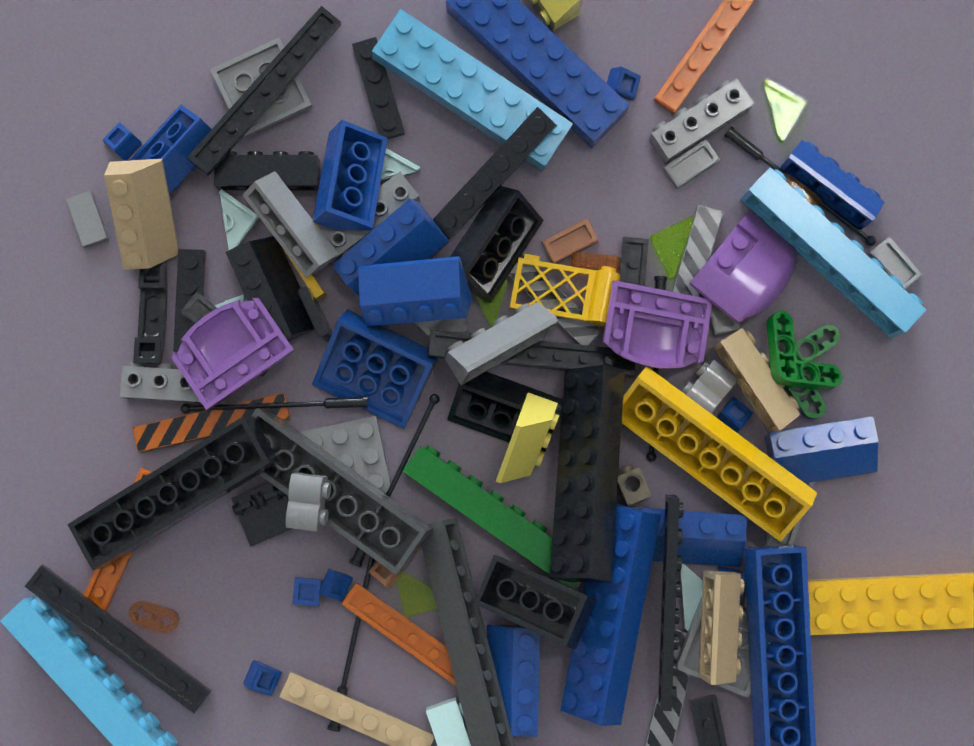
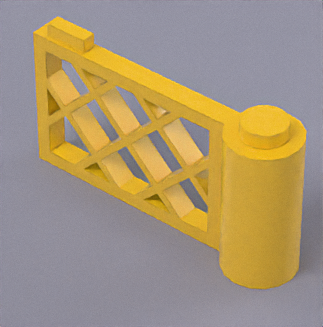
M525 254L524 258L518 259L509 308L516 310L522 306V304H516L517 296L527 288L535 299L529 303V306L536 302L543 306L540 300L553 293L560 304L552 310H547L556 317L605 326L612 281H620L621 275L616 273V269L612 267L602 266L601 270H590L540 261V256ZM523 265L535 267L539 275L526 282L521 275ZM539 268H545L546 270L542 272ZM552 270L560 271L565 279L552 287L545 275ZM565 272L572 273V274L569 275V276H567V275L565 274ZM578 274L589 276L587 286L579 291L570 281ZM542 278L549 287V290L537 297L530 285ZM520 280H522L524 285L519 288ZM567 282L575 294L562 301L555 290ZM586 291L584 300L581 294ZM578 297L584 305L582 315L571 313L566 304ZM563 307L566 312L557 310Z

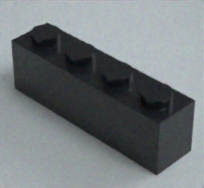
M230 151L214 169V186L218 191L221 189L223 191H246L256 180L276 171L290 191H318L320 184V159L318 155H314V152L300 151L298 155H288V152L274 151L273 155H263V152L249 151L247 155H237V152Z

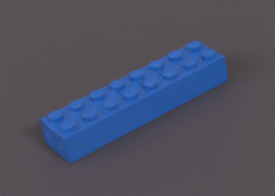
M446 0V11L547 107L573 123L571 129L591 148L627 113L629 104L519 0Z
M616 504L611 582H585L583 593L597 600L577 648L572 649L560 711L601 726L621 725L661 514Z
M795 544L745 547L754 746H816L806 547Z

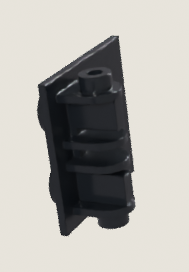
M270 482L231 498L234 504L232 505L233 511L240 519L250 547L293 529L286 528V512L289 501L287 495Z

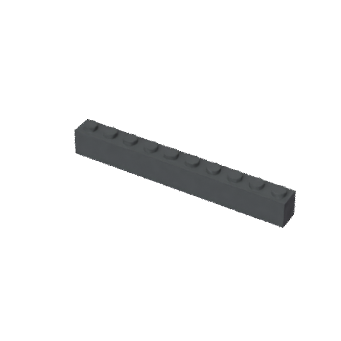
M457 518L428 524L433 530L422 544V550L471 746H515L480 607L473 604L476 592Z

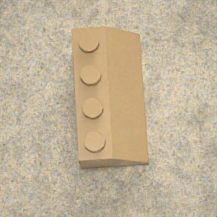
M163 159L109 162L104 178L123 270L151 268L177 256L179 246Z
M741 328L713 346V349L727 370L738 379L737 385L769 432L780 431L800 416L797 410L799 405L793 396L790 395L788 397L783 389L784 385H780L773 380L771 370L768 367L770 366V361L763 352H758L754 346L756 341L753 335L748 330L745 332Z
M703 570L698 677L710 685L736 682V675H739L741 670L740 659H737V650L742 644L741 632H738L739 621H742L743 608L739 604L740 595L744 592V580L741 579V574L736 572Z

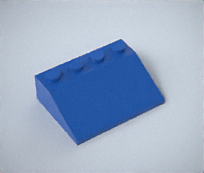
M347 309L337 320L312 385L339 398L368 395V408L364 410L405 429L438 358H428L427 347L381 325L367 326L364 317Z

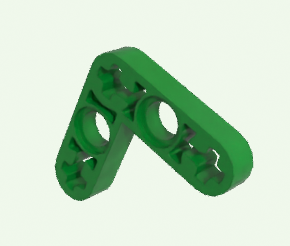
M781 310L768 317L766 326L772 378L776 383L784 386L826 391L832 390L841 384L843 376L836 366L797 360L794 324L790 314ZM778 342H782L786 346V354L778 349ZM803 369L810 372L811 381L804 378Z
M826 324L795 343L797 360L810 362L835 346L840 340L839 330L834 325ZM823 330L826 333L832 332L831 343L826 340L817 345L815 341L824 336ZM802 343L811 345L813 352L810 357H803L800 354L799 347ZM787 349L783 350L782 353L786 354ZM803 369L802 373L804 378L811 381ZM785 386L788 394L797 401L799 410L804 417L816 419L824 414L826 404L817 389L805 388L802 393H797L793 390L792 386ZM811 391L812 396L808 398L812 403H818L817 413L814 411L808 412L807 408L810 406L808 401L804 399L801 402L799 397L805 396Z

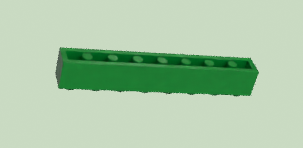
M420 445L403 469V472L550 575L552 537L545 533L548 528L536 520L530 523L523 518L526 513L513 504L511 508L507 507L502 503L505 498L497 492L491 490L490 493H487L481 488L483 483L472 475L466 478L459 473L462 469L450 459L446 464L438 458L441 454L430 445L426 448ZM558 580L560 583L575 590L582 583Z

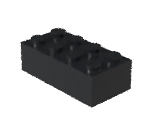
M494 554L473 604L565 647L576 649L597 599Z

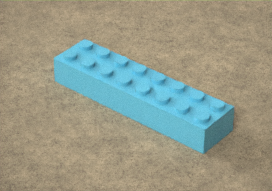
M402 9L398 11L372 50L373 60L501 145L539 107L557 125L549 136L525 160L540 171H543L573 123Z
M770 167L740 201L793 245L801 257L890 338L906 333L926 311L922 306L923 302L915 294H909L902 288L903 284L898 278L892 275L889 276L877 259H870L863 252L864 248L857 241H851L844 235L845 231L840 225L835 222L831 223L824 217L825 213L817 205L812 206L805 199V194L799 188H793L786 182L787 179L783 173Z
M38 596L24 598L0 620L113 746H177V739L170 732L167 731L165 733L159 726L160 721L153 713H147L142 708L140 698L134 693H129L123 687L125 685L124 681L117 674H112L106 668V661L100 655H94L88 648L89 643L81 635H76L71 630L72 625L69 620L62 615L59 616L50 605Z

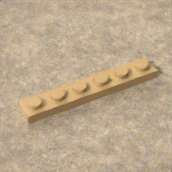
M291 671L279 696L390 746H431L435 738L433 733Z

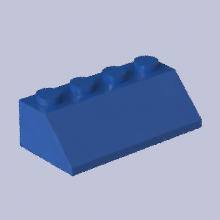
M181 104L129 161L163 159L170 194L181 185L182 180L189 172L197 168L187 157L212 129L200 117Z
M341 120L329 132L313 216L314 223L336 231L371 230L373 228L387 137Z
M801 140L780 168L860 230L873 222L884 204V201L880 199V194L860 184L859 178L854 174L846 173L840 169L838 162L833 158H826L819 153L816 145L809 141Z
M408 199L332 264V266L346 285L359 296V266L430 259L450 241L420 202Z
M460 256L364 265L358 268L360 308L367 326L467 318L472 296Z
M873 416L769 432L764 437L768 456L804 483L878 472V438Z
M639 508L661 514L652 561L663 562L665 509ZM684 511L683 518H679L678 529L683 531L682 545H678L677 554L681 555L682 563L740 567L746 544L747 517L738 514Z
M487 625V639L512 736L538 737L540 634L520 625Z

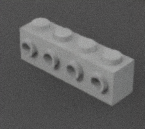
M738 79L731 83L728 80L724 81L715 88L717 92L711 96L704 94L694 102L695 106L689 110L686 107L682 108L673 115L674 119L667 124L665 121H662L652 129L653 133L649 140L665 164L751 110L754 102Z
M276 171L256 180L243 194V197L305 278L325 268L339 255Z
M401 171L380 186L374 224L371 230L336 231L328 227L321 230L338 252L337 260L408 199L420 201L419 195Z
M131 362V366H122L120 397L201 403L180 370L172 369V364L161 363L157 364L156 368L146 367L147 364H134ZM229 398L219 403V405L229 404Z

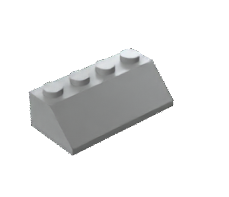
M538 302L531 306L526 303L515 310V315L509 318L506 315L493 322L494 326L485 331L484 328H481L471 335L472 339L465 343L460 340L448 348L449 352H447L445 360L460 385H463L549 336L558 323L557 317Z

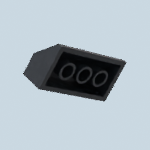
M501 186L484 204L450 256H460L470 292L488 303H491L544 221L519 190Z
M274 236L248 241L225 252L247 301H254L253 298H259L288 341L315 330L298 293L300 286L281 245Z
M486 371L463 385L458 384L447 420L510 443L527 393L558 403L555 410L557 415H560L563 399ZM549 429L548 433L553 434L554 430ZM542 447L541 451L545 452L546 448Z

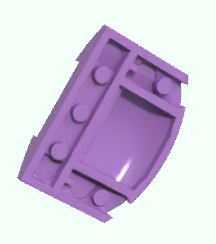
M749 210L691 280L689 285L733 321L740 323L744 321L743 318L755 317L763 312L780 296L792 276L797 250Z
M613 280L603 343L619 356L647 367L674 369L685 367L694 362L696 364L704 361L712 303L706 298Z
M253 298L254 301H234L205 315L181 339L183 342L177 354L174 352L171 357L206 410L231 397L233 393L271 367L279 364L294 351L259 298Z

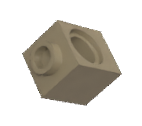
M631 464L618 470L617 487L625 506L652 496L640 467L633 468ZM630 476L635 477L638 481V488L633 492L628 491L625 487V480Z

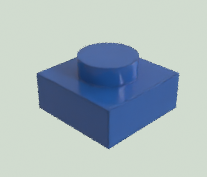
M328 569L318 593L343 602L353 577Z
M295 577L292 604L320 606L321 594L318 592L322 585V579Z

